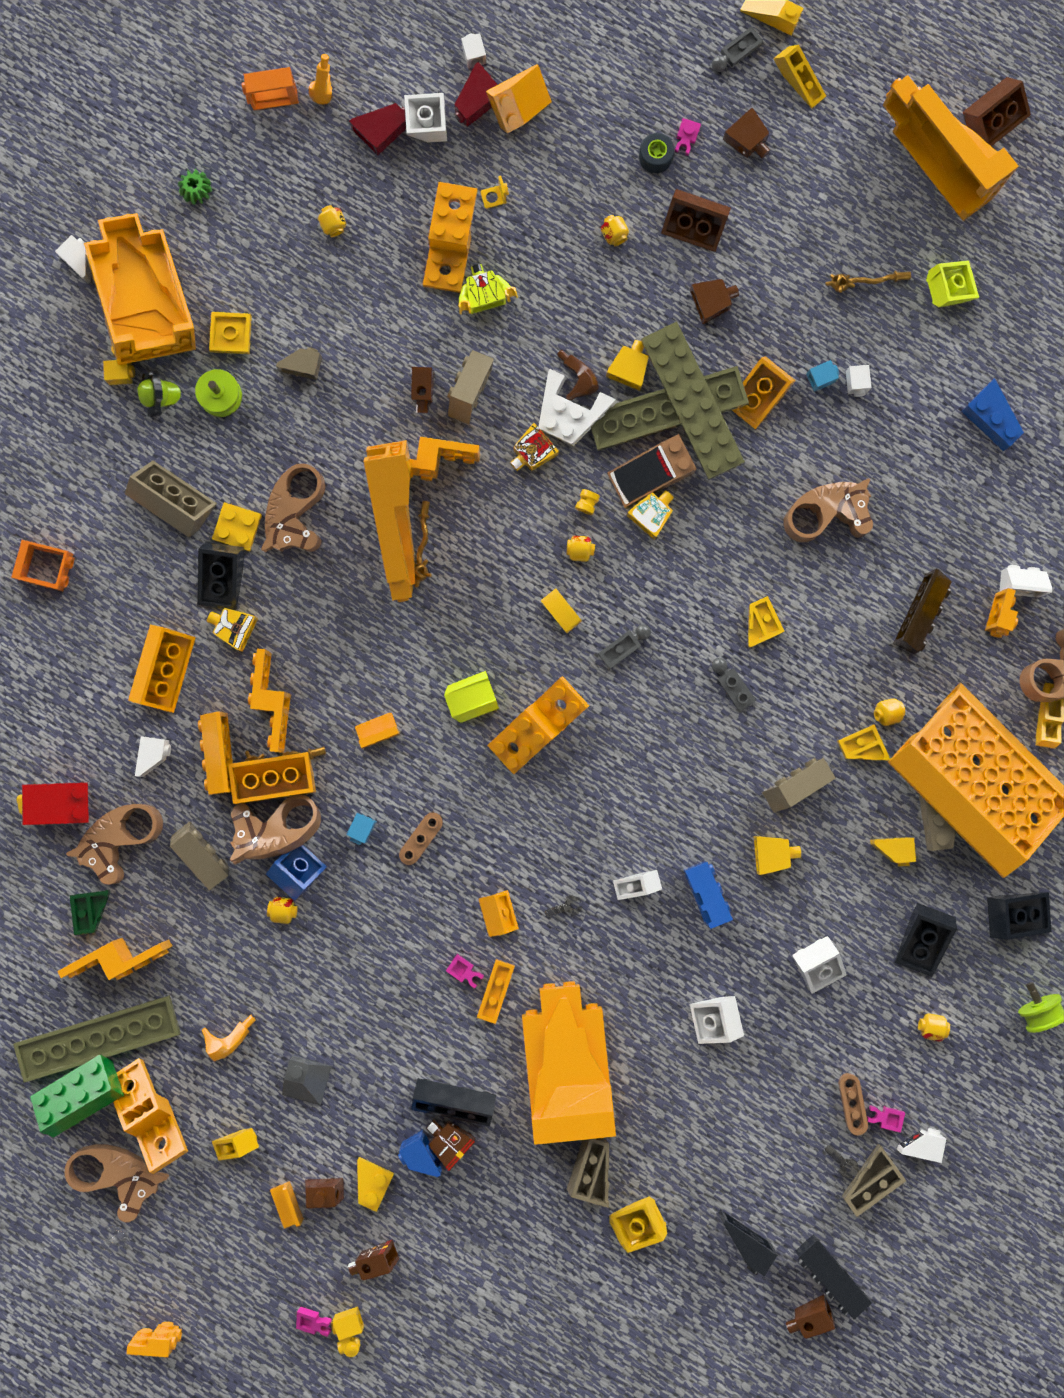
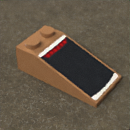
M678 434L609 471L607 474L625 508L647 497L650 493H656L694 474L697 468Z

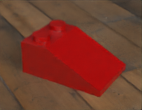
M88 782L22 785V825L89 823Z

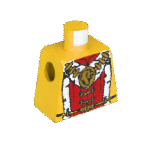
M533 423L515 444L514 452L518 456L510 464L516 471H519L524 465L533 471L558 456L559 450L538 426Z

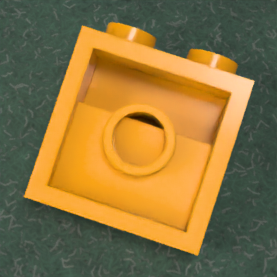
M1007 588L995 594L985 631L990 632L991 636L1002 638V635L1008 636L1009 632L1016 628L1018 612L1011 610L1016 602V597L1014 596L1016 590Z
M162 1322L154 1332L149 1328L137 1331L127 1345L126 1354L169 1357L172 1350H175L177 1342L181 1340L182 1329H179V1326L173 1325L172 1322Z

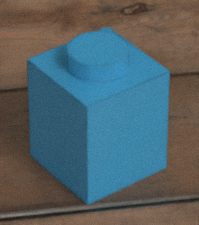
M831 360L813 367L807 372L806 375L813 391L820 390L838 380L839 370L836 365H833Z
M356 813L347 833L351 837L350 841L359 845L362 842L367 843L377 821L363 814Z

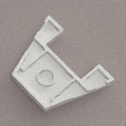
M549 369L538 428L574 446L591 429V426L598 419H601L605 415L604 413L610 407H613L617 401L600 392L591 410H588L558 396L566 377Z

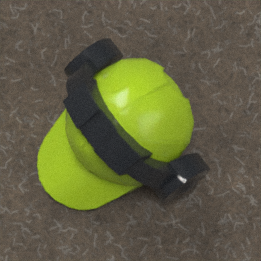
M153 372L142 374V382L137 387L138 399L144 406L150 407L147 410L149 417L160 416L162 414L161 407L177 403L181 396L180 388L176 384L162 381Z

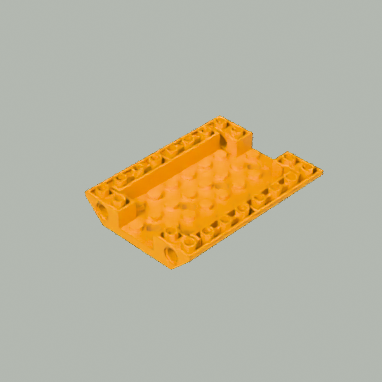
M959 683L936 708L937 712L918 733L912 735L888 763L1002 878H1005L1031 857L1064 817V785L962 683ZM944 727L949 728L951 731L950 737L944 734ZM973 756L978 757L980 761L979 766L973 763ZM1002 785L1007 786V795L1002 792ZM1031 814L1036 815V824L1031 821Z

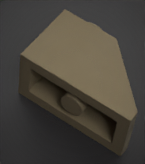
M300 348L277 362L276 367L279 372L317 380L322 356L314 348Z

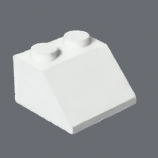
M444 94L404 95L407 135L425 142L447 141Z
M1009 565L1008 568L1001 570L1000 591L1010 588L1016 590L1015 595L1036 598L1052 593L1047 572L1040 571V568L1029 567L1027 570L1020 569V566Z
M828 936L817 940L814 944L799 950L793 955L796 966L812 994L847 975L841 956Z
M735 996L719 997L690 1004L698 1044L730 1043L744 1036Z

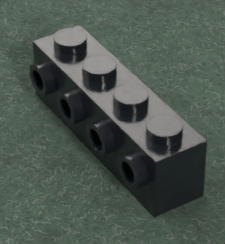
M417 1078L411 1110L490 1127L496 1095L487 1091L481 1092L468 1087H458L449 1083H439L430 1079Z
M814 1234L795 1250L799 1256L797 1261L804 1269L808 1267L813 1272L811 1277L818 1285L822 1283L826 1287L824 1291L832 1301L836 1299L840 1303L838 1308L845 1316L849 1314L855 1320L872 1304L868 1296Z

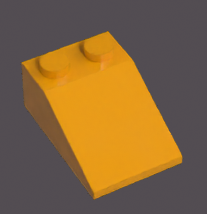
M538 64L486 91L498 124L506 133L526 124L552 102Z
M766 356L761 357L743 381L749 404L732 411L754 429H757L796 380Z

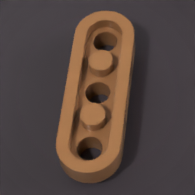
M427 814L404 844L399 853L400 860L404 864L412 865L416 863L443 825L442 817L439 814ZM430 819L436 820L435 826L429 825ZM423 835L425 838L424 842H418L417 837ZM407 851L412 852L413 857L411 859L406 857Z
M845 1073L840 1077L838 1084L846 1126L852 1134L862 1135L868 1129V1121L860 1081L854 1074ZM847 1080L852 1081V1085L850 1087H847L845 1085ZM851 1100L856 1101V1104L853 1107H850L849 1105ZM855 1120H859L860 1122L859 1126L857 1127L853 1126V1122Z

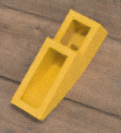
M1045 683L1042 692L1049 694L1052 688H1054V684ZM1064 698L1054 702H1040L1035 746L1055 749L1061 744V725L1064 723Z

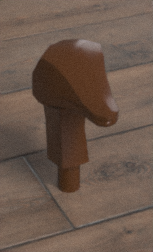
M560 350L557 356L567 368L578 376L576 385L566 396V399L571 401L577 397L591 396L596 393L599 385L592 369L573 355L568 356L563 350Z

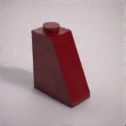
M479 61L473 67L454 104V115L460 124L464 123L467 127L492 108L486 91L498 85Z
M397 103L354 117L349 121L351 130L378 156L406 130L405 108H401Z

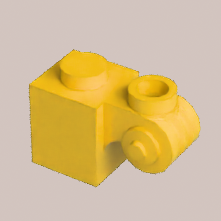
M116 360L103 361L104 380L109 385L133 384L132 378L135 377V368L131 363L118 365Z
M358 1307L335 1314L333 1322H331L333 1334H337L339 1340L337 1346L340 1355L345 1354L348 1357H354L359 1352L361 1343L355 1335L363 1332L364 1324Z

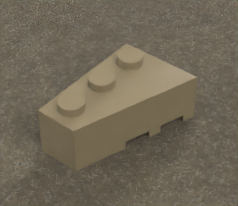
M474 350L471 351L469 357H465L462 364L463 370L462 372L458 371L455 378L456 385L455 387L451 386L447 398H450L449 417L470 424L472 411L478 405L477 400L484 390L492 371L494 358Z
M813 758L804 763L806 767L802 769L799 767L791 771V776L780 778L774 782V786L762 792L774 813L794 806L836 779L824 758L819 760Z
M919 794L927 850L937 851L953 848L956 831Z
M191 821L171 836L170 847L209 891L228 877V864L224 859H219L215 854V849L205 841L202 834Z
M606 1138L582 1140L567 1191L572 1198L609 1208V1142Z
M877 1144L842 1197L852 1212L858 1217L906 1182V1180L882 1146Z

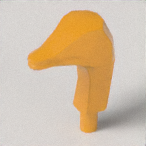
M327 54L321 55V61L316 68V80L310 84L308 92L310 98L315 103L321 105L330 103L332 97L329 74L330 65L328 64L329 56Z
M250 1015L243 1023L239 1022L233 1032L223 1039L216 1038L206 1028H203L201 1031L205 1038L206 1052L209 1058L213 1061H218L233 1053L250 1032L248 1028L256 1019Z

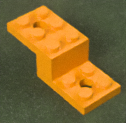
M438 182L428 236L430 248L423 287L461 293L471 242V224L478 192L477 188ZM453 201L460 204V207L456 210L449 207ZM443 266H449L451 272L443 275L440 273V269Z
M420 437L417 459H410V478H413L414 475L421 476V479L425 481H432L433 478L437 479L441 456L448 461L463 459L464 463L475 464V461H480L479 445Z
M257 649V653L253 654L252 660L255 670L254 673H251L250 685H253L252 693H249L248 705H250V709L256 711L274 712V715L270 717L272 735L268 736L267 747H270L271 752L284 753L291 694L268 690L272 653L265 649Z
M562 676L487 746L514 775L586 710L589 705ZM558 700L565 702V709L558 706ZM511 743H515L518 746L517 752L511 749Z
M122 937L111 941L57 972L60 978L68 976L70 979L100 964L108 980L113 978L119 980L133 973L132 968L136 971L150 964V958L154 961L168 954V949L172 947L170 940H166L133 957Z
M138 1058L117 1072L124 1096L113 1103L124 1132L137 1138L150 1173L155 1174L187 1153L188 1149L168 1099L156 1094L145 1063L142 1059ZM134 1082L133 1089L128 1092V1085ZM165 1139L166 1144L164 1148L159 1150L160 1142Z

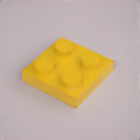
M211 312L209 351L211 353L250 354L251 314Z
M224 502L212 540L226 545L244 547V550L250 552L262 514Z

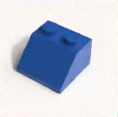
M302 845L281 855L273 863L266 875L296 901L327 866Z
M424 1130L402 1141L398 1157L403 1165H407L409 1170L435 1177L441 1175L443 1164L429 1147L430 1141Z

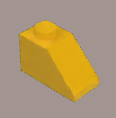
M913 837L870 840V844L888 860L897 863L898 866H910V862H916Z
M252 1128L242 1129L212 1141L218 1161L240 1158L259 1147L257 1136Z

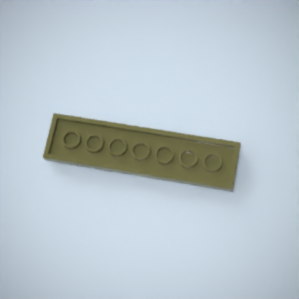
M674 322L641 338V342L707 479L711 480L744 464L745 461L678 323Z
M738 366L704 376L721 413L749 404ZM661 389L616 403L604 413L605 415L601 419H598L591 426L597 450L600 451L682 425L665 389Z
M168 995L15 1042L13 1046L23 1082L25 1083L83 1065L98 1055L104 1057L113 1056L180 1035L181 1032L171 997Z

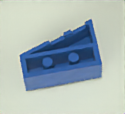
M995 378L961 411L1002 451L1008 449L1024 433Z
M704 861L684 869V874L705 925L712 929L732 921L731 909L728 902L724 901L720 883H716L714 878L716 873L712 864L708 865V862Z

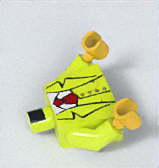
M482 264L473 265L471 267L473 276L466 278L467 283L461 289L458 305L459 314L461 315L464 310L469 311V314H474L505 305L506 298L508 302H511L510 297L512 296L518 298L516 288L511 287L509 283L499 275H495L493 271L484 272Z

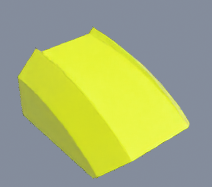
M969 261L941 263L928 271L926 281L928 282L934 305L945 307L979 298Z
M486 671L453 683L446 688L444 696L451 716L460 723L499 709Z

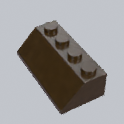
M936 568L925 574L893 642L894 645L912 654L919 653V651L922 652L927 643L925 638L927 634L933 631L935 626L933 621L936 616L940 615L943 609L941 604L944 598L946 599L952 589L950 588L952 581L939 569Z

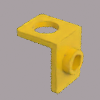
M498 176L499 186L481 190L482 200L486 209L507 203L506 195H509L507 183H503L501 176ZM489 192H494L498 196L497 200L493 203L488 202L486 199Z

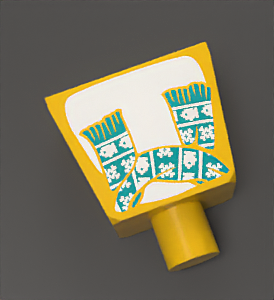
M666 490L659 498L654 493H650L628 511L627 517L655 540L673 511L668 504L674 497Z

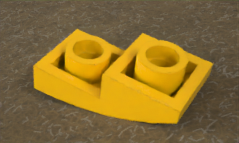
M556 588L541 600L566 633L582 622L581 618Z

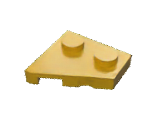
M768 596L749 605V648L785 632Z
M875 724L837 741L845 759L890 760Z
M359 1157L357 1160L358 1204L377 1212L394 1173Z

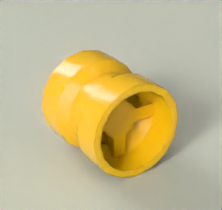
M582 489L581 499L577 502L575 509L585 514L593 515L595 503H598L600 496L592 491Z

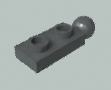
M752 26L721 49L720 53L723 56H716L712 60L714 71H724L727 63L734 67L763 44L762 38Z
M641 624L636 628L635 634H632L630 630L599 652V657L610 670L642 645L638 641L648 639L651 635V629L649 626Z
M716 658L713 660V671L722 675L716 680L739 712L756 701L734 668L729 671L727 670L725 659Z

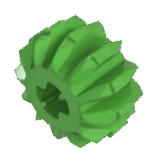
M195 169L193 174H191L187 170V176L181 175L182 181L178 182L179 193L181 196H184L183 198L186 202L191 200V203L195 205L197 200H199L203 204V197L209 199L207 193L212 192L211 181L209 178H206L207 176L204 172L199 174L198 170Z

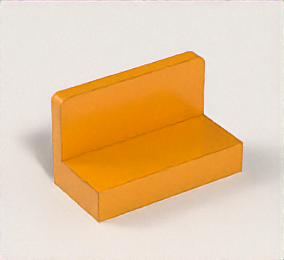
M387 713L355 726L361 748H366L400 734L392 713Z
M508 890L479 898L489 937L507 934L519 929Z
M290 1181L271 1188L270 1192L284 1229L292 1225H296V1227L301 1226L304 1218Z

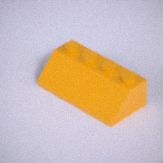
M150 624L128 701L174 713L196 637Z
M218 711L200 715L198 729L199 732H202L203 739L200 740V748L204 752L205 758L202 760L203 771H206L207 779L204 780L205 790L208 791V795L231 793L228 764H232L233 759L228 713Z
M308 752L228 764L233 804L236 805L316 793L314 773Z

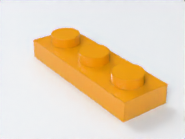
M498 959L495 960L477 1018L496 1024L515 965Z

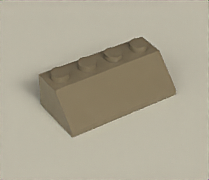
M151 461L131 475L125 491V495L189 538L201 528L217 505L216 502L155 461Z

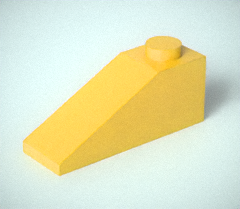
M745 0L740 11L792 36L804 8L788 0Z
M799 45L787 47L774 58L782 76L810 108H813L826 97Z

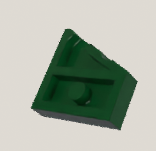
M110 890L69 895L74 935L97 932Z

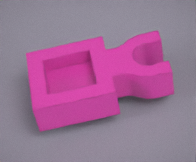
M682 119L676 138L681 141L677 143L675 152L678 153L680 147H685V155L689 156L690 143L695 144L701 126L700 123Z
M459 954L456 955L446 969V972L460 982L467 979L473 988H476L477 984L473 982L472 978L478 976L482 979L484 976L480 972L472 971L471 969L474 965Z
M869 1105V1110L875 1111L876 1115L873 1118L867 1116L868 1122H880L879 1126L881 1128L901 1133L905 1117L904 1111L885 1106L883 1111H880L875 1106Z
M300 1307L297 1311L296 1329L314 1335L318 1331L321 1335L328 1337L331 1332L329 1325L332 1319L328 1317L320 1318L319 1312Z

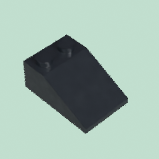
M205 542L198 549L197 605L231 610L237 609L244 568V547Z
M1049 892L987 897L991 938L1011 940L1052 932Z
M917 903L910 917L894 963L933 977L957 930L956 917Z
M720 1209L718 1213L742 1255L743 1261L747 1264V1269L755 1275L760 1273L765 1276L778 1256L772 1244Z

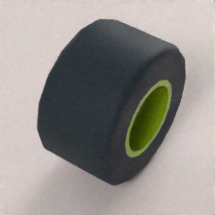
M653 133L644 138L639 151L641 166L650 173H661L667 170L674 157L675 148L672 140L662 133Z

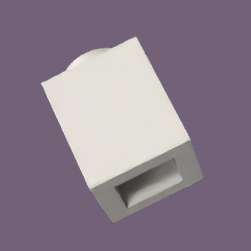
M480 33L468 34L461 38L468 69L474 67L478 61L481 65L487 64Z
M869 365L849 366L846 370L848 394L860 397L866 395L871 389Z

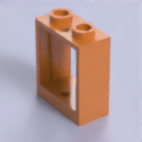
M290 67L244 74L245 82L241 83L243 94L246 95L247 104H251L253 111L299 104L296 83Z
M21 540L11 578L63 592L69 583V569H72L74 565L73 554L66 550ZM34 549L63 556L56 584L27 577Z

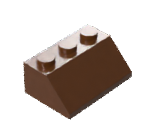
M1009 77L1003 79L963 111L966 126L978 134L990 146H993L1031 115L1023 81Z
M676 189L661 234L716 252L731 207Z

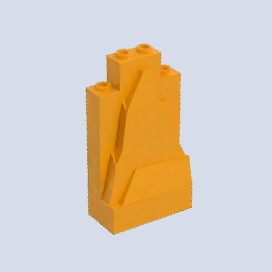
M909 75L902 80L898 78L891 84V90L886 94V99L883 103V107L895 120L896 126L892 132L962 221H964L994 199L1019 166L1005 148L996 151L978 134L954 117L929 84L921 89V87H917Z
M137 213L98 220L102 240H93L84 243L117 364L122 365L196 350L194 326L163 229L143 233Z
M407 440L368 446L366 449L367 457L363 461L386 580L389 583L392 601L397 600V602H405L412 598V585L415 584L414 547L408 506L411 461Z
M575 981L563 982V986L556 987L555 983L544 984L543 988H539L542 1012L538 1013L537 1009L527 1010L526 1014H522L534 1145L615 1137L616 1130L602 1007L598 1006L597 1003L586 1004V1008H582L579 984L575 985Z

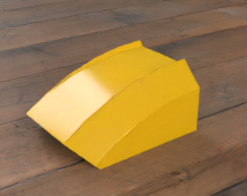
M650 1196L609 1215L611 1227L620 1245L627 1253L662 1242L667 1235L666 1222H664L655 1200Z

